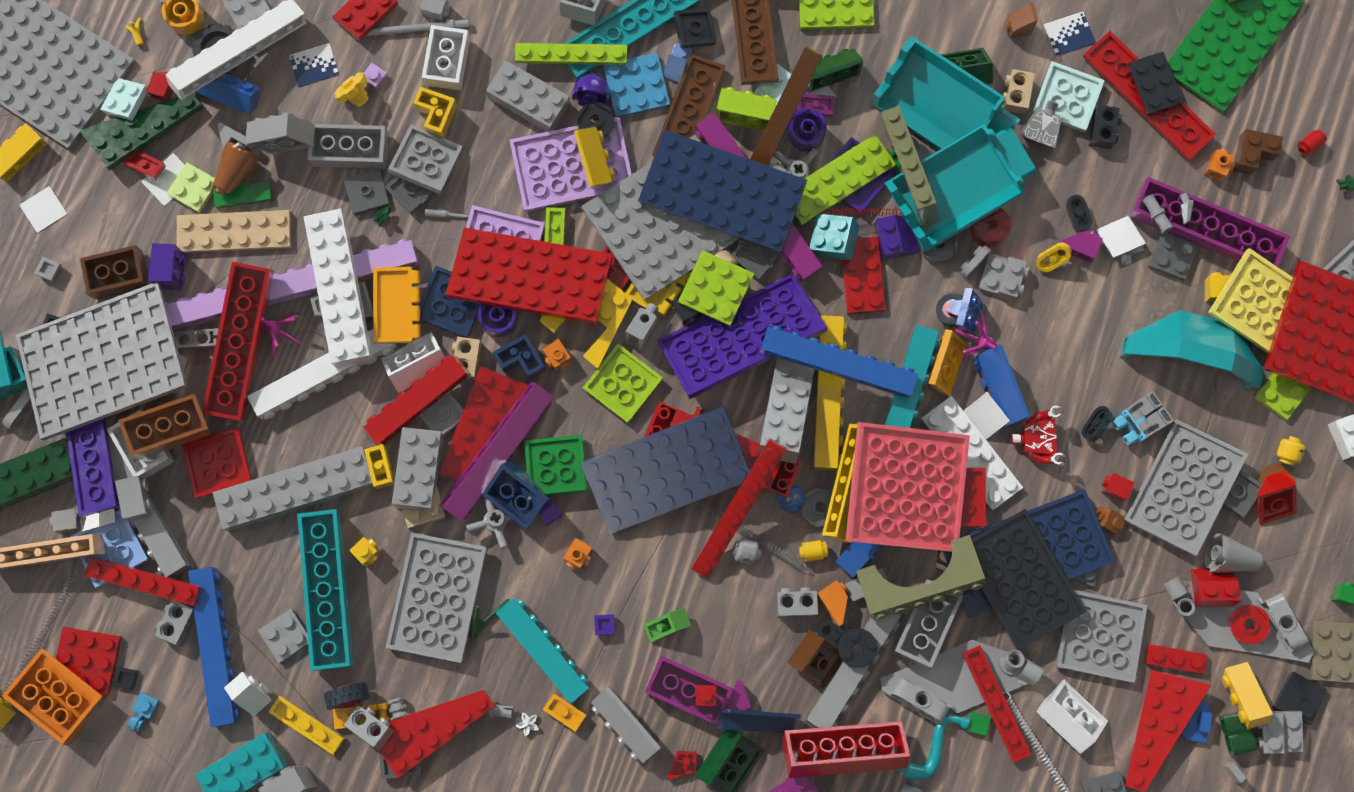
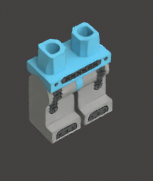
M1153 390L1119 413L1112 422L1113 427L1117 431L1125 426L1129 432L1122 437L1127 446L1134 443L1138 444L1174 421L1165 407H1162L1149 417H1145L1162 405Z

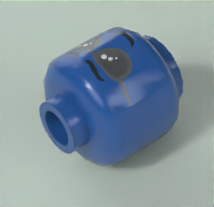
M793 484L788 498L777 495L781 509L789 511L790 514L801 511L800 507L805 504L802 489Z

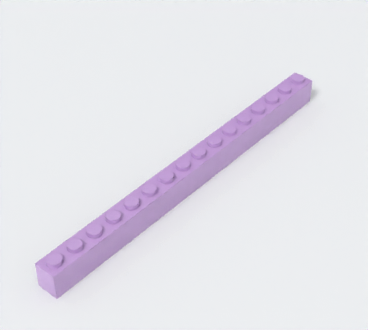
M408 239L400 240L394 245L384 244L375 250L365 249L360 254L353 255L358 282L372 279L373 268H413L419 266L415 246L412 240L408 241ZM308 264L305 266L306 268L299 270L298 268L289 269L284 274L274 273L267 306L318 293L313 264ZM217 288L208 294L198 293L195 297L189 299L179 298L176 302L170 304L165 302L172 330L175 331L221 319L226 289Z

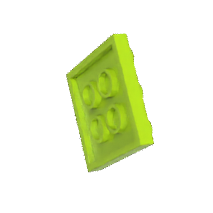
M702 250L678 303L731 326L754 277V273Z
M617 344L600 365L599 369L595 371L583 386V390L626 423H629L661 383L663 377L620 344Z

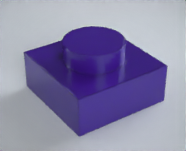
M614 614L594 615L595 635L615 634Z

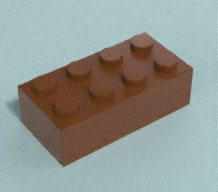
M195 394L118 420L133 462L209 435L207 424Z

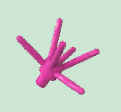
M982 312L979 313L981 325L978 321L975 322L982 336L976 337L959 329L955 330L956 333L973 339L978 344L976 347L963 351L965 355L962 361L980 349H996V346L999 345L993 341V338L987 336Z
M299 313L276 322L261 318L265 331L270 333L272 358L276 357L275 347H279L275 337L278 333L299 345L301 344V341L281 330L282 324L294 321L300 317Z

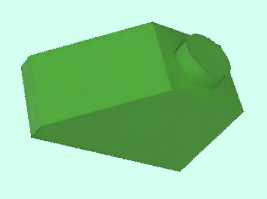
M685 608L669 612L643 624L650 643L691 627Z

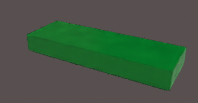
M269 181L238 185L230 195L225 194L224 196L216 193L213 189L216 209L272 201Z

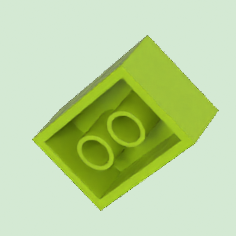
M731 87L721 88L716 116L721 123L764 131L776 107L777 99L769 95L758 96L750 91L739 92Z

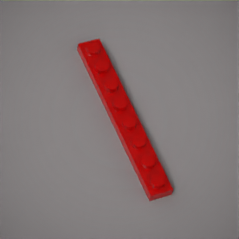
M771 438L768 439L693 563L692 570L709 578L787 449L785 446Z

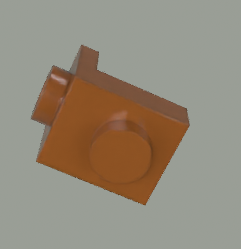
M1098 507L1095 514L1100 526L1110 533L1120 536L1126 523L1124 521L1125 517L1113 509Z

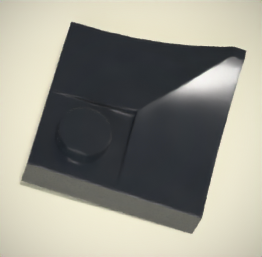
M1292 671L1282 687L1273 708L1279 711H1301L1302 722L1312 725L1327 689Z

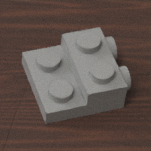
M989 253L978 290L1015 301L1017 296L1022 295L1024 285H1021L1022 278L1026 279L1029 267H1026L1027 262L1013 257L1005 258Z
M1272 711L1271 722L1257 726L1260 729V736L1257 737L1258 748L1263 753L1304 752L1301 711Z

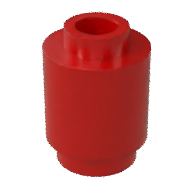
M1318 129L1311 131L1298 142V151L1304 156H1312L1325 145L1327 141L1326 135Z

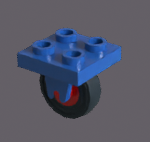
M965 288L964 295L958 293L946 294L938 301L936 315L944 325L959 327L962 331L974 335V332L977 331L978 328L975 322L978 321L979 313L983 310V302L973 289Z

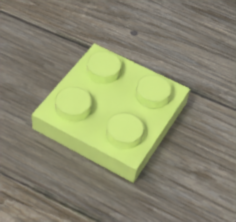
M186 162L167 191V194L200 213L213 194V189H215L212 186L214 177Z

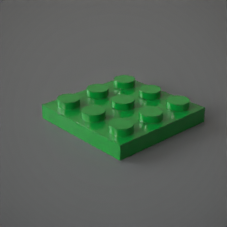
M582 435L525 440L527 474L546 496L587 492L586 476L580 464L584 461Z

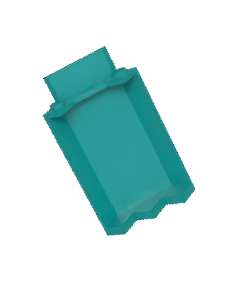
M912 36L901 47L898 59L887 71L884 82L873 94L871 104L881 111L899 106L907 128L940 150L983 124L988 130L992 129L996 134L1008 126L1014 131L1021 120L1004 109L1003 103L1006 97Z
M983 124L921 161L937 203L940 222L924 228L921 227L903 172L885 182V185L893 201L899 207L905 221L914 232L917 241L924 251L927 252L1025 194L1023 189L1025 183L1023 180L1036 173L1037 170L1010 126L995 134L992 129L988 130Z

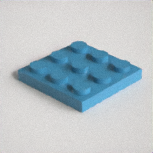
M658 53L627 59V65H603L610 88L615 117L622 118L670 107Z

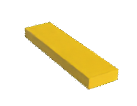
M282 696L277 698L268 712L332 755L336 754L346 739Z

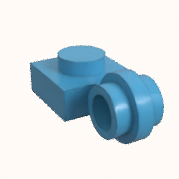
M143 692L140 693L132 711L138 713V716H132L128 723L131 731L139 732L145 723L142 720L143 717L151 719L160 700Z

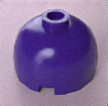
M589 74L579 78L575 83L572 99L578 100V105L595 104L594 102H600L605 105L609 104V85L599 75Z

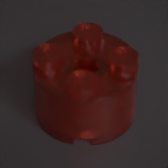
M999 208L970 226V233L973 241L982 247L985 245L987 247L999 246L1010 232L1011 218L1003 209Z

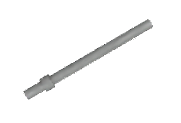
M447 19L446 22L373 28L365 37L430 31L431 25L463 28L470 27L469 19L457 21Z

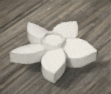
M522 713V722H519L516 726L524 728L525 736L530 733V729L534 731L539 730L535 724L537 715L529 717L527 714Z

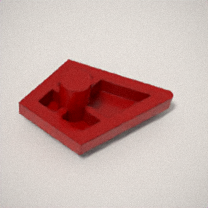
M677 751L667 780L696 772L697 751Z

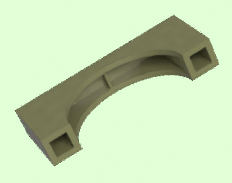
M897 106L881 112L888 141L900 163L921 227L924 228L940 222L936 200L900 107Z
M970 535L951 541L952 558L949 566L939 578L924 586L908 588L894 585L880 575L875 565L857 570L856 572L872 620H882L887 618L889 614H902L906 612V609L912 607L921 608L926 605L925 603L931 601L940 602L945 599L944 597L950 595L959 596L966 590L982 588L986 581Z

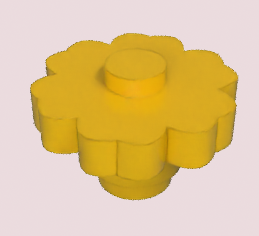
M359 72L355 76H351L336 90L334 95L339 103H345L347 100H350L357 107L366 103L369 97L364 87L368 80L364 73Z

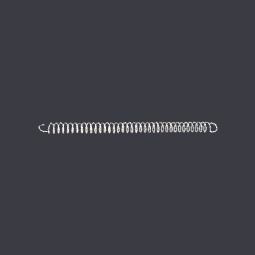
M1021 713L1018 715L1021 718L1017 722L1022 721L1023 716H1020ZM1027 725L1028 727L1023 732L1027 730L1031 731V729H1028L1029 725ZM1043 754L1042 756L1039 757V758H1041V757L1046 756V757H1045L1043 760H1041V761H1044V760H1046V759H1049V760H1050V758H1047L1048 755H1044V754ZM1053 765L1048 771H1050V770H1052V769H1055V770H1056V768H1053V767H1054V765ZM1058 774L1059 776L1054 781L1058 779L1062 780V778H1059L1060 774Z

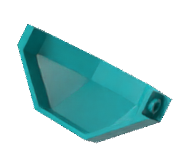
M1181 310L1128 335L1123 341L1120 357L1128 359L1131 355L1179 358L1229 371L1245 381L1244 390L1252 387L1260 389L1264 374L1262 366L1239 333L1219 320Z

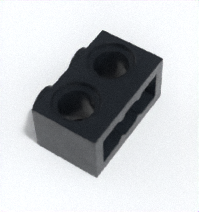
M1097 104L1093 110L1088 146L1111 149L1114 144H1117L1119 139L1117 126H1120L1122 115H1119L1120 108ZM1103 116H1109L1111 121H1106ZM1101 133L1107 134L1109 139H1104Z

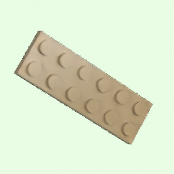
M276 210L177 215V247L184 253L291 248V211Z

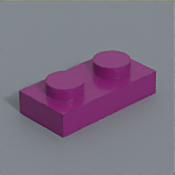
M804 93L796 112L800 109L810 108L811 110L819 111L822 115L833 116L835 96Z

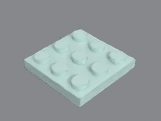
M1051 61L1032 114L1036 107L1044 110L1048 100L1054 101L1059 104L1055 114L1062 117L1061 124L1085 133L1104 80Z

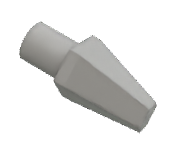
M1187 193L1180 195L1183 203L1181 208L1184 225L1190 222L1194 201H1190Z

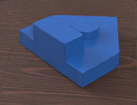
M1201 702L1181 734L1185 740L1207 743L1212 720V713H1210L1211 703Z

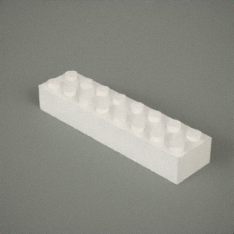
M336 209L304 216L331 364L337 368L373 360L346 215L342 209Z

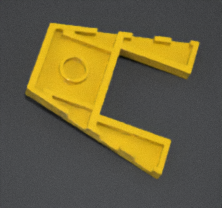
M609 279L606 282L597 320L607 329L583 355V358L597 370L632 303V298ZM545 315L539 321L551 332L555 333L567 319Z

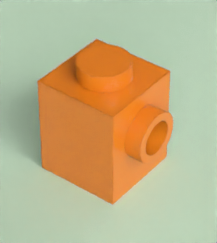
M1217 149L1211 155L1204 175L1222 182L1228 173L1231 174L1235 163H1233L1235 156L1231 155L1227 150Z
M559 339L543 348V352L546 355L544 360L549 368L553 367L555 371L559 369L563 371L570 366L572 359Z
M575 538L564 556V560L567 561L566 565L574 570L577 567L580 569L583 566L587 567L592 559L590 554L593 548Z

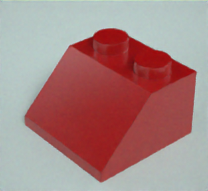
M1210 569L1190 570L1195 607H1235L1241 601L1239 582L1233 572L1214 573L1210 572Z

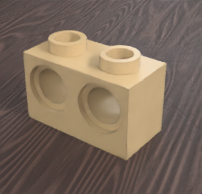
M1012 69L1010 75L1006 76L1004 86H1007V92L1003 93V96L1006 97L1003 103L1005 110L1026 114L1029 109L1035 73ZM1015 80H1020L1023 85H1017ZM1011 98H1018L1020 103L1013 102Z
M457 337V341L453 342L452 353H455L454 356H458L463 364H468L467 370L471 375L466 379L475 380L478 373L482 343L478 339ZM465 345L471 346V350L468 353H462V348Z

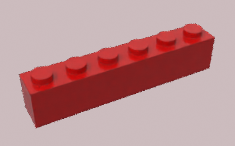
M448 355L444 357L437 368L433 367L426 372L427 376L422 380L418 379L413 382L411 389L407 392H401L396 397V401L392 404H386L381 409L382 412L377 416L373 415L367 420V424L363 428L376 445L387 443L402 431V427H407L471 375L458 356Z

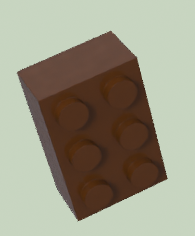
M136 245L80 258L86 293L94 300L149 285L143 251Z

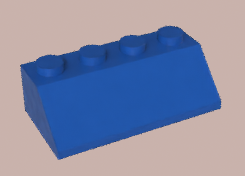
M1002 344L997 345L996 349L991 348L977 355L973 365L975 371L979 372L982 378L980 380L982 389L989 393L1010 420L1001 427V430L1023 423L1030 415Z

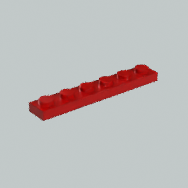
M89 557L84 575L192 606H197L202 587L96 557Z
M978 645L961 653L1012 762L1015 763L1031 756L1032 754L981 646Z

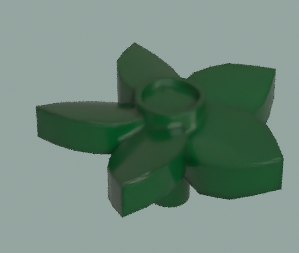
M1349 174L1345 177V180L1336 179V182L1341 184L1340 190L1354 191V178Z
M391 207L379 208L377 211L378 216L373 221L378 222L379 227L382 226L384 220L388 222L391 219L389 216Z

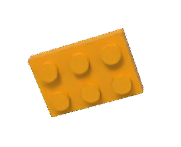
M945 330L940 340V348L935 356V364L930 372L928 382L939 393L947 397L951 396L963 359V351L967 346V343L952 330Z

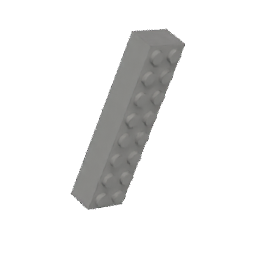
M363 446L213 492L222 529L229 532L373 487L364 451L365 448Z

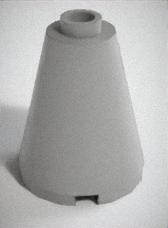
M1215 534L1209 541L1212 542L1211 547L1206 548L1205 565L1210 569V572H1257L1264 565L1261 553L1223 534Z

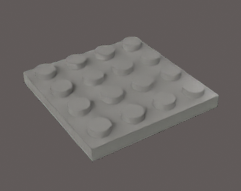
M1074 590L1086 613L1062 626L1055 667L1135 683L1148 605Z

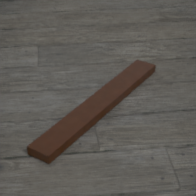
M805 46L750 160L769 165L823 54Z

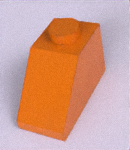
M836 580L818 592L817 597L836 625L840 626L844 620L848 599L846 593L848 590L842 582L839 583Z

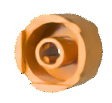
M167 0L162 5L163 18L176 34L190 35L202 29L205 16L197 0Z

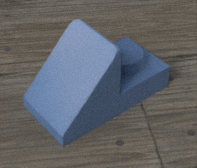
M675 42L672 53L668 55L663 78L679 83L693 48H680V44Z

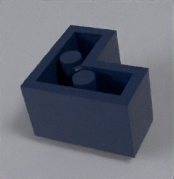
M526 334L492 352L503 373L521 364L527 377L531 380L546 371Z

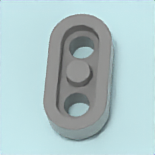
M986 245L984 247L979 246L973 253L975 257L971 261L967 259L960 267L962 269L961 274L967 278L991 252V249Z

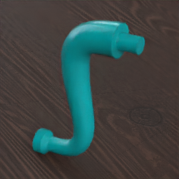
M946 715L942 724H936L934 728L930 753L924 765H917L909 762L906 769L896 770L903 772L904 778L921 781L931 778L937 772L940 765L946 726L954 723L961 725L962 729L966 730L970 718Z

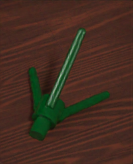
M506 599L484 620L478 618L480 607L476 606L475 614L471 621L469 638L476 639L477 633L480 632L481 628L510 599Z

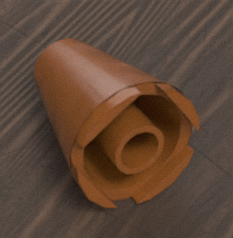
M228 141L224 146L212 185L215 187L214 191L222 196L225 194L230 195L260 162L249 151H244L239 148L240 146Z

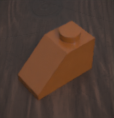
M1030 3L1008 14L1004 22V29L1006 33L1008 32L1009 38L1032 34L1038 22L1034 3Z

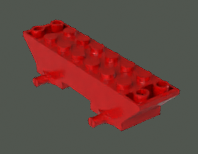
M659 401L644 437L699 416L703 413L704 409L696 407L694 414L691 415ZM736 434L751 469L758 458L760 443ZM797 459L796 464L779 461L762 491L788 498L803 461Z

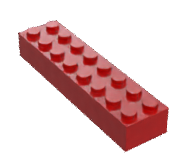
M237 262L231 263L202 414L238 421L245 420L249 401L247 396L250 395L264 325L261 318L265 319L274 270Z

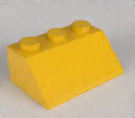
M596 127L574 131L590 188L594 189L612 184V179L615 176L612 167L608 168L606 160H610L607 149H603L601 142H604L602 131H597Z

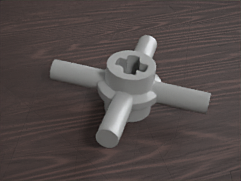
M812 148L802 161H791L780 151H777L774 157L787 167V173L805 179L809 176L808 165L818 154V151ZM795 169H800L801 173L796 174Z
M483 496L488 512L485 514L483 521L466 525L467 532L486 528L490 532H495L500 549L507 548L508 545L502 530L505 528L507 521L513 519L502 511L496 510L494 504Z

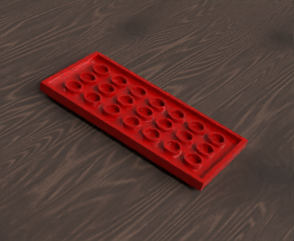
M464 227L446 297L597 325L612 261V253Z

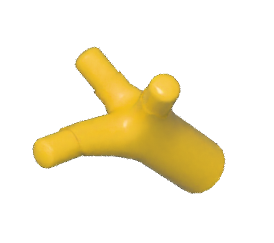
M138 18L135 25L133 22H130L131 27H125L132 33L137 46L144 44L140 34L142 18Z

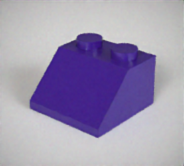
M893 215L876 219L874 226L878 236L882 260L919 254L915 234L903 216Z

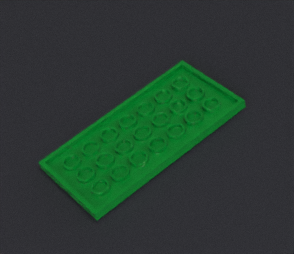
M1212 0L1168 60L1175 82L1220 113H1223L1304 0H1236L1230 3L1228 0Z

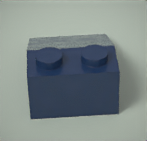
M512 461L503 463L482 493L485 498L526 530L531 526L548 500L547 496L529 475Z

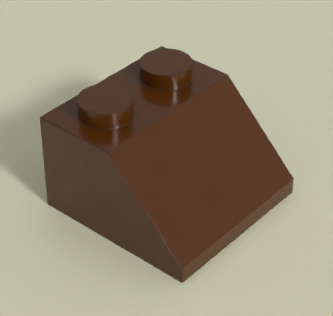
M809 630L787 663L823 689L842 660L835 647L824 638Z

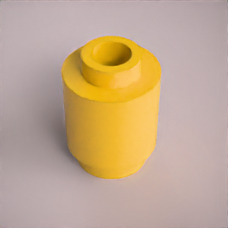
M821 540L802 543V547H799L800 559L804 558L805 562L828 557L826 541L821 542Z

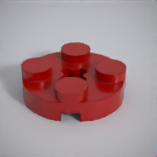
M1243 605L1235 609L1231 614L1229 620L1230 631L1242 643H1260L1270 633V618L1265 610L1258 606ZM1253 619L1255 621L1253 623L1254 629H1246L1245 621Z

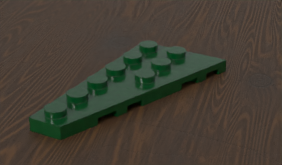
M192 93L183 100L176 97L140 109L133 120L117 117L82 129L80 132L110 171L203 109V107Z

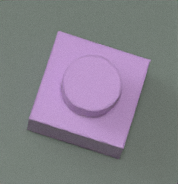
M373 63L364 72L368 84L376 90L388 76L385 71Z

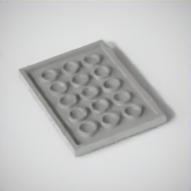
M1176 419L1124 521L1196 557L1248 453Z
M411 533L386 648L463 663L488 548Z

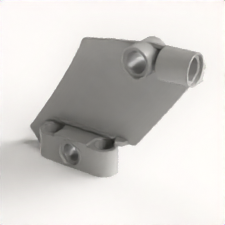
M1178 576L1163 584L1178 612L1186 618L1208 646L1310 662L1314 650L1282 593L1262 601L1257 592L1240 590L1241 601L1235 607H1195L1192 582L1181 580ZM1188 601L1191 603L1192 608L1189 612H1183L1180 609L1182 602ZM1249 604L1265 610L1270 618V633L1266 639L1256 644H1246L1238 641L1232 635L1229 627L1230 616L1235 609ZM1285 617H1289L1292 620V624L1288 628H1284L1281 625V620ZM1253 619L1251 621L1246 620L1245 628L1254 629L1253 623L1255 621Z
M970 640L938 654L930 670L914 664L880 678L881 690L885 694L930 721L942 724L949 710L958 714L984 703L961 653L980 645L1002 692H1010L1027 684L1035 685L1044 669L1025 659L1020 651L1013 650L1007 652L975 640ZM1010 657L1016 659L1017 665H1013L1010 662ZM917 697H922L925 704L920 705L917 702Z

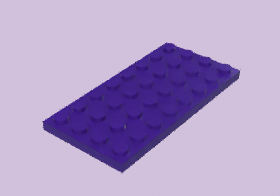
M791 274L744 297L731 326L705 316L657 340L690 400L775 358L760 352L768 327L778 326L783 328L784 332L790 334L791 332H797L806 339L810 337L815 338L827 332V327L796 278Z

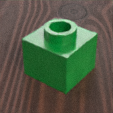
M1343 582L1342 584L1335 585L1331 601L1353 606L1354 584Z

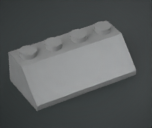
M609 686L591 702L594 705L591 709L598 717L602 715L606 719L604 723L611 732L614 730L619 735L618 741L624 747L629 746L632 750L630 755L637 763L639 761L644 763L661 748Z

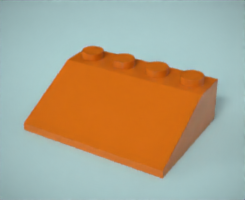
M43 648L40 649L2 695V697L62 745L68 746L82 731L103 698L100 693Z

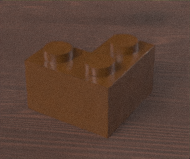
M1245 129L1239 136L1233 171L1252 175L1258 169L1260 159L1274 161L1281 153L1283 136Z

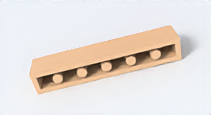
M89 534L0 548V570L105 554L103 534Z

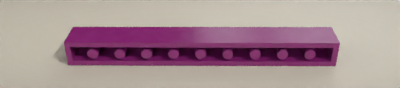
M712 113L695 125L696 131L694 133L700 142L703 140L707 145L746 158L715 113ZM792 224L780 256L785 264L789 263L793 270L791 272L797 280L800 279L804 282L820 271L822 265Z

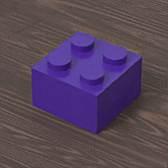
M152 243L148 281L160 283L162 290H182V285L185 284L186 279L184 266L187 265V256L175 244Z

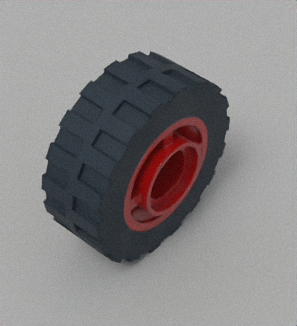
M366 682L340 686L323 694L327 710L353 706L370 699Z

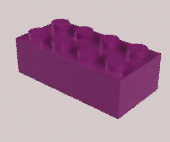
M661 656L645 693L718 725L719 709H725L734 688ZM696 685L716 686V706H696Z

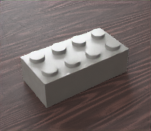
M506 60L486 90L490 100L547 132L553 131L571 104L568 95Z
M315 124L314 146L308 147V161L312 167L387 169L389 133L385 126Z
M402 427L392 498L394 508L433 512L443 441L441 431Z
M927 579L924 585L929 584L932 581ZM950 595L944 597L945 599L940 602L931 601L925 603L926 605L921 608H913L894 654L930 670L963 595Z

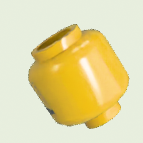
M1292 436L1289 439H1282L1276 453L1280 458L1279 461L1293 466L1295 463H1300L1306 449L1300 443L1301 439Z

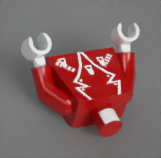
M1053 406L1050 410L1036 413L1026 420L1025 424L1021 427V433L1011 434V444L1022 445L1023 454H1027L1028 458L1038 464L1056 463L1059 466L1065 465L1063 462H1058L1060 457L1066 456L1062 453H1057L1055 419H1052V417L1061 418L1063 414L1056 415L1055 413L1056 409L1061 408L1060 406Z

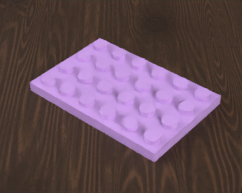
M614 118L612 132L604 138V142H601L602 148L607 149L610 160H606L608 168L612 167L615 178L612 179V184L591 189L575 138L574 131L579 130L578 126L510 139L524 212L595 198L632 175L620 118ZM592 122V125L600 124V122Z

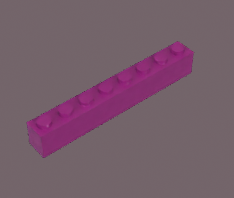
M531 382L439 506L460 521L466 519L472 511V506L482 499V493L500 466L517 452L519 443L528 437V431L540 421V415L544 410L549 409L552 404L551 400L554 397L537 383Z

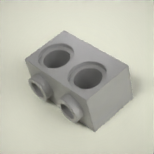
M812 587L800 588L801 591L793 592V588H782L781 592H777L778 617L817 616V591H812ZM808 596L812 599L810 607H805L802 604L803 597ZM784 597L792 599L793 605L786 608L783 606L782 599Z
M171 600L165 606L163 619L156 625L155 631L157 632L155 636L181 646L195 618L194 608ZM181 607L183 614L177 618L176 610ZM172 625L174 627V633L171 636H169L167 634V629L169 626Z
M358 705L344 726L380 751L394 732L389 728L391 724L382 717L379 720L374 717L376 712L366 706L363 709ZM366 717L365 723L360 725V719ZM381 728V733L378 736H374L375 730Z

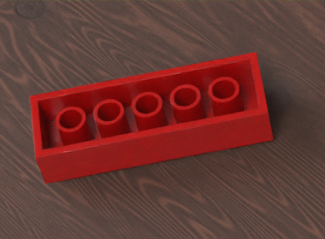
M902 721L786 730L782 740L788 778L906 769L910 759Z

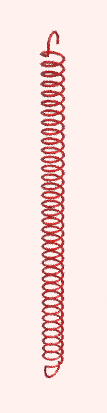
M830 210V213H827V212H822V213H823V214H830V215H831V210Z

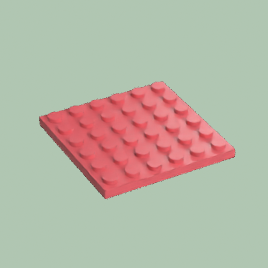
M858 422L846 541L952 552L951 541L960 538L970 435Z

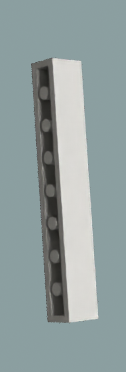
M294 0L281 2L274 9L266 11L261 17L251 20L243 28L235 30L228 37L220 39L215 45L202 50L197 56L187 59L177 68H172L165 74L169 86L183 100L305 25V13Z
M374 329L368 331L373 360L335 368L331 364L329 353L247 397L256 415L260 419H269L275 415V412L290 408L295 401H303L309 397L310 393L322 391L326 388L327 384L331 382L336 383L342 380L344 375L357 372L362 365L374 363L377 357L381 355H389L397 346L395 343L374 344Z

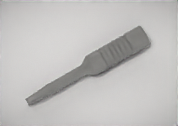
M425 209V217L469 218V215Z

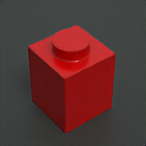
M153 71L146 91L151 98L161 101L171 99L173 89L167 82L165 75L167 72L160 71L158 73Z
M1113 472L1109 476L1106 475L1101 484L1103 486L1102 493L1124 502L1128 499L1135 482Z
M696 685V706H716V686Z

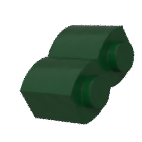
M1239 711L1219 716L1229 754L1232 756L1257 750L1256 745H1258L1256 734L1252 733L1251 728L1247 729L1245 723H1241L1238 716Z

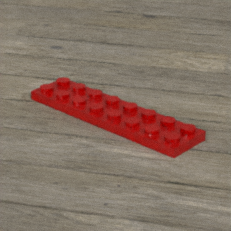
M1111 31L1106 33L1082 56L1187 161L1216 136L1184 102L1182 105L1146 116L1127 68L1129 62L1139 58Z

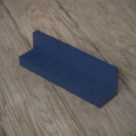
M719 709L718 729L784 733L786 730H794L795 718H801V714Z

